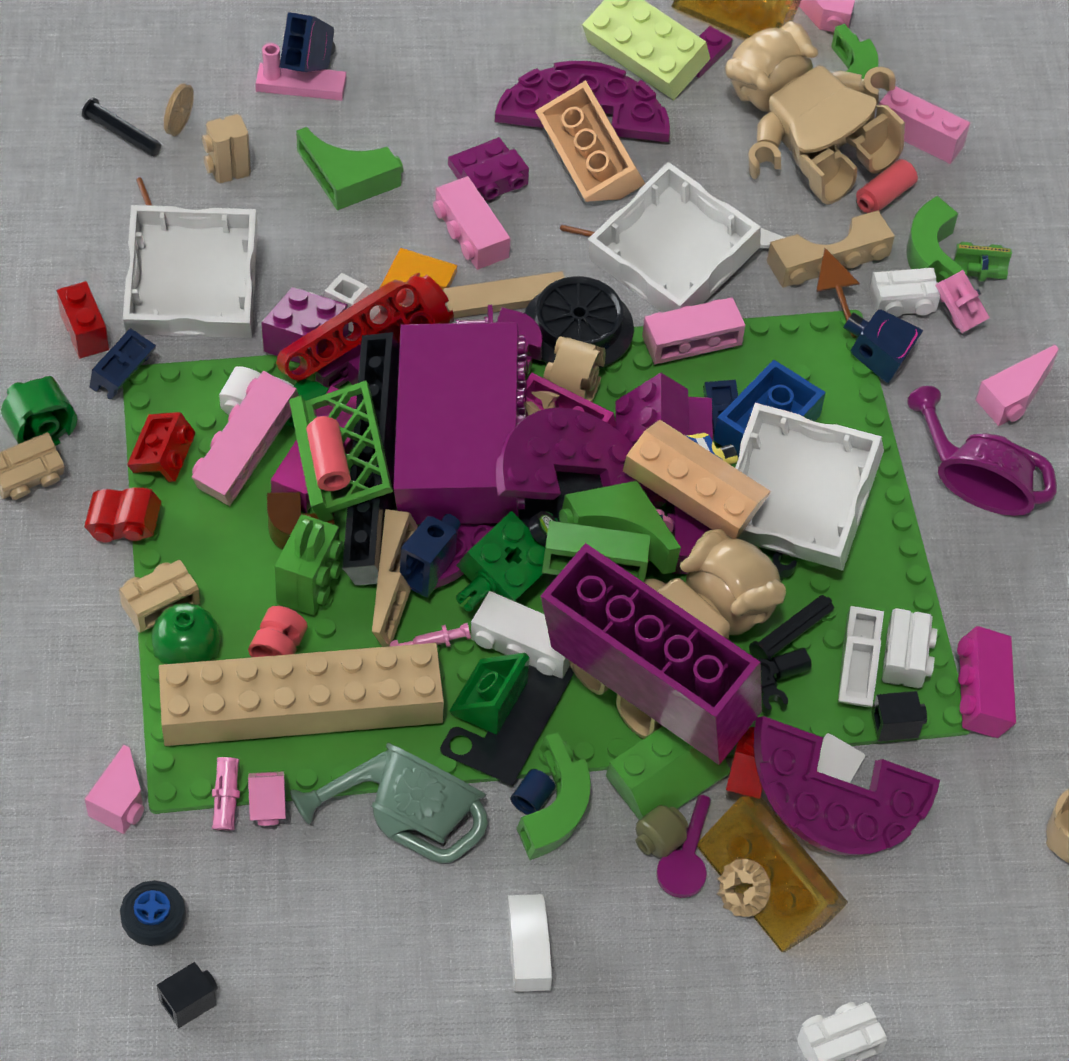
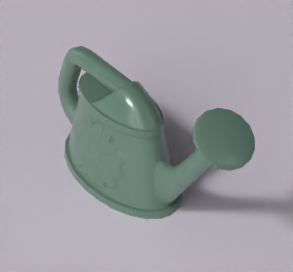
M390 743L386 744L385 748H387V751L378 754L318 790L311 792L290 790L291 798L298 812L306 823L311 824L314 811L322 802L359 783L366 781L376 782L379 786L375 802L372 803L371 807L373 808L376 824L388 838L441 864L457 860L476 845L485 834L488 824L487 812L480 802V799H484L486 796L485 793ZM469 811L473 816V826L470 831L448 849H440L409 833L410 831H418L443 844L445 837Z

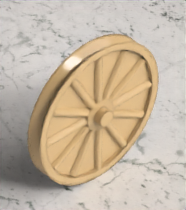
M182 83L173 91L164 115V130L166 134L177 136L185 127L194 101V91L191 85Z

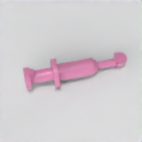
M463 623L460 628L447 630L445 624L441 625L442 630L418 635L415 636L413 641L399 644L398 640H394L390 643V646L437 643L439 645L445 643L447 648L451 647L449 640L463 637L469 640L471 636L468 623Z

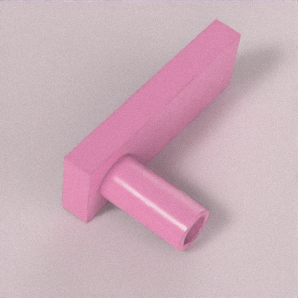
M268 43L263 46V63H260L255 83L256 92L343 100L346 85L345 71L324 69L301 72L279 68V46L274 43Z

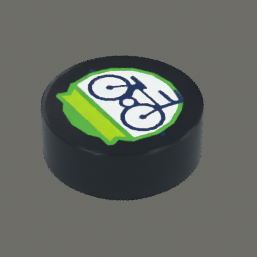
M545 511L537 513L529 520V530L532 537L543 546H546L549 521H556L551 514Z

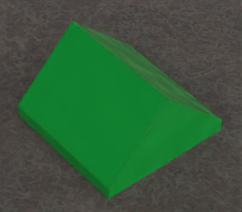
M526 653L480 659L450 709L452 715L497 735L528 683L530 657Z

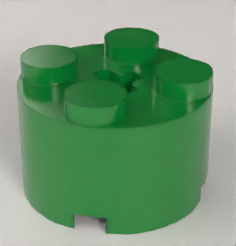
M45 376L25 383L17 382L7 389L8 396L2 404L1 414L18 444L48 432L54 445L57 446L61 443L59 440L61 436L66 432L69 436L74 431L78 420L77 414L60 385L52 376Z

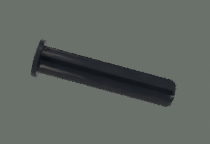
M93 97L85 103L81 113L82 118L96 121L151 156L158 154L162 147L158 140L99 105L98 99Z
M820 595L759 642L753 641L749 645L751 655L756 659L762 658L771 662V657L833 611L834 606L831 598Z

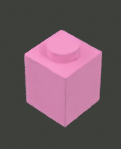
M284 771L249 773L250 820H257L258 825L261 826L279 824V819H286Z

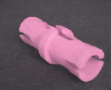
M231 757L217 758L215 789H212V797H214L212 829L235 830L236 799L240 798V791L237 790L240 759Z

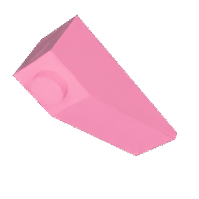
M1056 345L981 382L976 401L998 426L1008 421L1014 422L1023 416L1053 367L1059 350Z

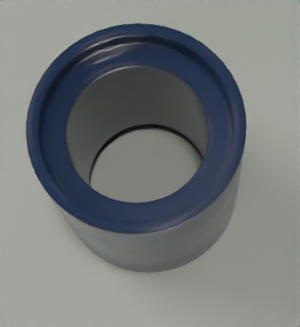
M531 769L511 795L510 800L515 808L525 815L540 811L555 790V783L544 772Z

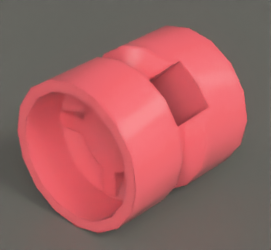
M272 606L268 608L260 624V630L256 632L248 648L249 655L251 657L295 654L296 647L300 645L308 628L306 620L296 611L287 607Z

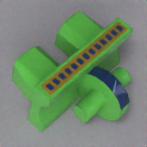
M960 242L956 246L954 261L968 272L967 276L978 277V281L985 282L986 278L1007 279L1012 250L1010 248H1003L1002 245L991 244L988 247L976 246L972 242Z

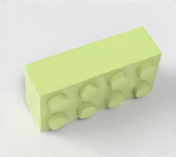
M604 0L582 24L588 43L672 100L677 98L710 60L705 40L645 0Z

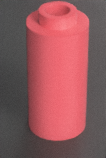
M904 159L897 160L857 191L856 198L859 208L866 213L877 210L881 211L917 183L918 175L915 168Z
M327 416L317 417L306 427L317 485L325 491L340 490L350 483L351 477L339 423L337 420Z

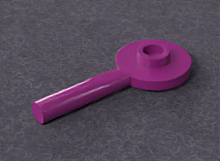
M699 795L697 797L687 830V840L683 844L682 849L675 850L670 855L662 857L658 863L656 871L657 881L660 887L671 896L678 898L694 896L705 884L707 876L706 867L695 852L711 803V799L708 796Z

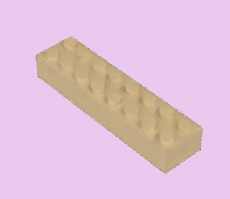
M437 643L159 665L161 722L164 746L443 723L444 701Z

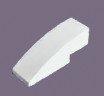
M850 606L839 681L838 702L871 708L873 706L884 611Z
M544 894L508 895L514 992L551 991L552 968Z

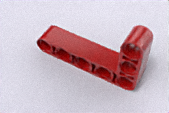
M393 280L279 352L276 364L278 369L286 376L294 380H303L361 344L362 335L377 334L394 322L397 323L401 330V325L412 324L413 319L417 316L421 317V324H436L415 286L401 280ZM405 288L406 298L402 303L398 304L396 300L397 294L401 289ZM378 305L380 314L375 320H371L370 311L374 306ZM352 322L354 326L352 334L344 337V326ZM326 339L327 347L325 351L317 354V343L320 340ZM299 356V367L296 370L290 371V360L293 357Z

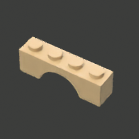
M879 210L851 218L848 236L838 243L829 245L816 244L805 240L798 234L770 242L767 263L782 288L799 285L807 280L819 277L824 248L846 269H851L860 264L882 260L890 256L895 235Z

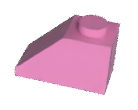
M798 0L797 5L820 30L834 32L835 27L846 24L849 28L855 0Z
M126 745L122 746L85 798L89 817L122 834H125L131 824L135 825L144 812L141 789L131 750Z

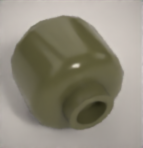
M659 805L636 823V844L646 855L652 854L658 858L666 857L687 840L688 822L675 807L671 806L669 808Z

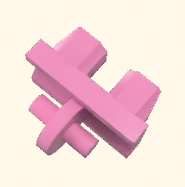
M964 270L935 285L940 293L941 302H945L952 315L951 320L956 329H960L961 333L990 318L978 297L981 295L980 290H974Z

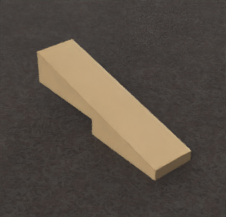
M385 509L372 633L382 647H389L393 641L411 590L400 573L401 547L418 528L409 512Z

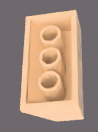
M586 80L535 111L586 202L620 200L645 185L643 178Z
M662 420L657 421L643 432L626 455L623 468L624 473L712 530H723L732 539L739 538L771 492Z

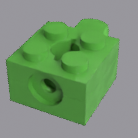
M303 514L300 515L274 566L277 604L312 616L315 615L319 605L324 606L330 594L329 585L333 578L338 579L343 566V560H340L343 542L339 540V526Z

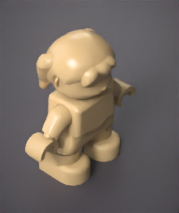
M790 21L780 28H767L753 34L737 47L732 59L726 62V75L731 79L739 99L743 102L750 100L759 110L769 112L762 117L757 125V143L750 148L748 153L749 174L753 179H757L760 175V163L766 161L772 162L775 169H781V152L778 148L782 141L791 151L797 166L800 167L802 173L809 179L811 191L822 203L826 205L833 204L852 189L857 178V167L846 155L841 154L839 150L841 146L848 143L855 147L858 160L873 174L887 169L902 153L905 122L888 105H878L879 89H876L894 90L896 79L893 71L886 67L870 69L865 74L864 79H862L861 74L841 70L831 73L821 65L813 68L810 58L817 57L818 50L812 45L811 39L803 26Z
M721 529L706 531L697 540L689 557L681 562V570L688 572L686 583L680 578H674L666 584L657 579H645L644 581L645 584L728 640L729 635H741L757 623L762 624L768 620L776 606L784 602L787 592L784 584L781 583L777 567L766 554L747 541L732 539ZM569 660V664L577 678L590 691L602 695L609 689ZM617 694L616 705L620 716L639 737L644 739L662 727L660 723Z

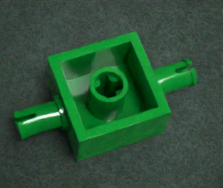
M512 511L477 542L456 565L472 581L456 595L459 605L469 596L471 597L462 607L467 611H472L487 596L489 591L515 602L544 574L542 573L546 546L535 541L529 528Z

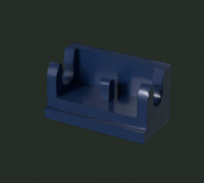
M130 328L92 369L89 388L97 392L101 386H104L108 390L107 398L113 399L119 388L143 362L150 358L156 345Z

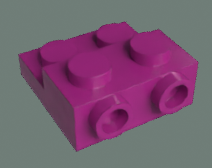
M500 137L448 157V166L457 179L468 176L485 201L492 200L509 191L518 190L528 184L529 167L515 148L509 150Z

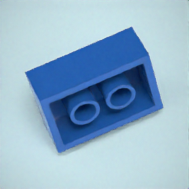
M773 360L717 417L713 440L723 447L732 444L739 457L740 444L755 403L800 414L815 422L821 415L826 392L776 360Z

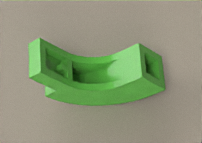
M846 24L835 27L831 48L848 68L846 72L861 74L862 79H864L865 74L870 69L878 67V54L870 38L860 42L857 35L852 33Z
M938 196L924 204L915 215L907 242L906 254L911 269L934 268L936 282L939 283L964 269L945 254L938 244L953 234L959 214Z
M559 732L545 736L540 747L555 782L556 799L545 809L521 817L516 828L529 860L548 854L560 847L576 829L589 801L591 782L586 760L584 758L572 762V750L567 741H562Z

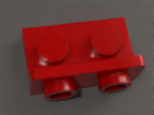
M181 412L149 414L127 466L133 473L160 471L168 482H175L194 440V429Z

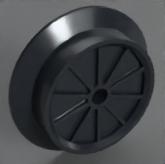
M571 276L554 281L531 300L524 314L534 319L541 330L542 361L547 364L548 362L554 363L556 357L554 353L555 346L560 336L605 348L604 367L619 360L626 353L633 339L634 323L629 309L611 287L590 277Z

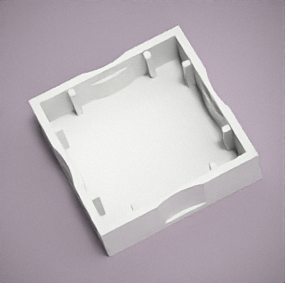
M667 162L640 188L629 204L616 211L588 238L589 260L663 313L681 309L685 306L703 304L760 248L761 226L728 203L722 202L710 195L701 184Z
M131 205L128 240L130 266L125 281L123 322L126 332L132 328L140 335L252 338L258 235L256 209L209 208L190 210L176 206Z
M755 403L740 444L739 458L735 468L771 492L738 539L758 547L843 570L884 453L882 436L837 424L814 422L800 414Z

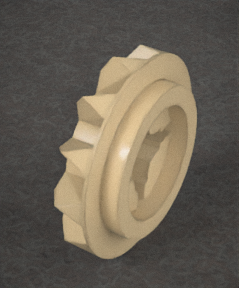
M737 859L731 864L724 866L723 874L717 878L720 882V890L717 892V895L722 898L723 908L730 910L734 916L742 917L753 916L763 910L769 900L771 891L770 880L764 868L750 859ZM740 882L753 884V887H749V890L744 891V896L742 893L734 892V888L739 886Z

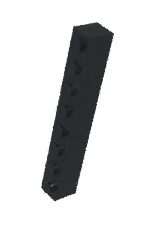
M393 332L362 335L358 383L367 381L370 387L393 492L347 507L342 568L355 585L377 584L385 509L393 510L400 343ZM363 393L357 395L356 409L364 399ZM360 419L354 427V433L362 436L369 427V422ZM353 440V448H352V450L354 449V447H355L356 444L358 443V442L355 441V440ZM366 445L358 459L368 463L376 452L375 449ZM353 464L350 471L351 480L356 481L364 468ZM372 472L364 486L371 488L383 484L381 476Z

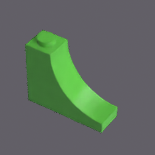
M308 127L296 130L297 152L336 210L401 186V173L404 171L403 164L398 156L392 154L388 146L367 151L346 150L320 140Z
M638 481L565 495L563 507L559 512L560 522L650 535L648 559L662 574L675 572L681 547Z

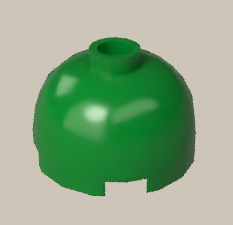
M182 603L167 608L155 620L151 638L154 656L158 657L165 664L210 661L212 657L214 659L217 657L221 646L217 622L210 612L195 604Z

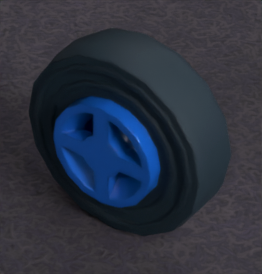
M156 880L142 882L131 888L123 898L120 907L122 927L127 935L139 944L148 946L165 944L175 938L183 928L186 918L184 899L176 888L166 882Z

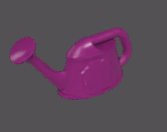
M922 386L909 395L907 400L908 406L914 411L922 412L925 416L942 462L938 466L939 477L955 495L981 509L1011 516L1030 513L1034 509L1035 504H1044L1054 498L1057 493L1054 468L1047 458L1012 443L1006 437L988 433L970 435L966 443L958 448L946 437L935 412L936 406L941 400L939 389L934 386ZM1035 467L1039 468L1042 472L1043 491H1033V471Z

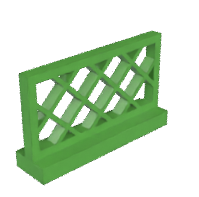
M367 381L304 401L301 395L289 399L310 506L319 520L324 522L334 519L333 512L393 492L372 395ZM363 393L364 399L357 409L346 406L351 397ZM327 405L334 407L328 416L329 418L336 420L342 411L352 415L345 427H340L343 443L347 437L358 442L350 455L346 454L348 468L350 470L353 464L364 468L356 481L350 480L347 486L351 487L347 495L335 500L333 496L335 491H325L317 485L306 432L307 425L317 418L315 409ZM360 419L369 422V427L362 436L351 432ZM366 445L374 448L376 451L368 463L358 459ZM372 472L380 475L383 484L371 488L364 486Z

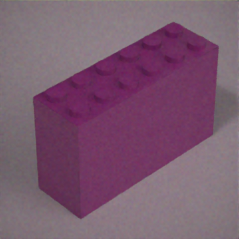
M518 322L401 325L394 495L397 511L409 512L416 524H421L427 516H433L441 520L445 514L455 516L461 524L499 523L511 511L519 518V510L525 509V498L498 496L496 486L497 458L501 456L504 446L503 441L508 433L526 418L525 400L527 399V385L525 373H527V355L525 354V335H519Z
M587 543L580 548L542 593L541 601L551 648L718 765L721 764L761 714V663L759 660Z

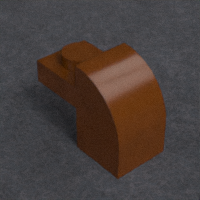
M300 492L267 493L269 535L275 545L282 550L301 515ZM315 513L303 514L319 520ZM334 519L326 521L334 525Z

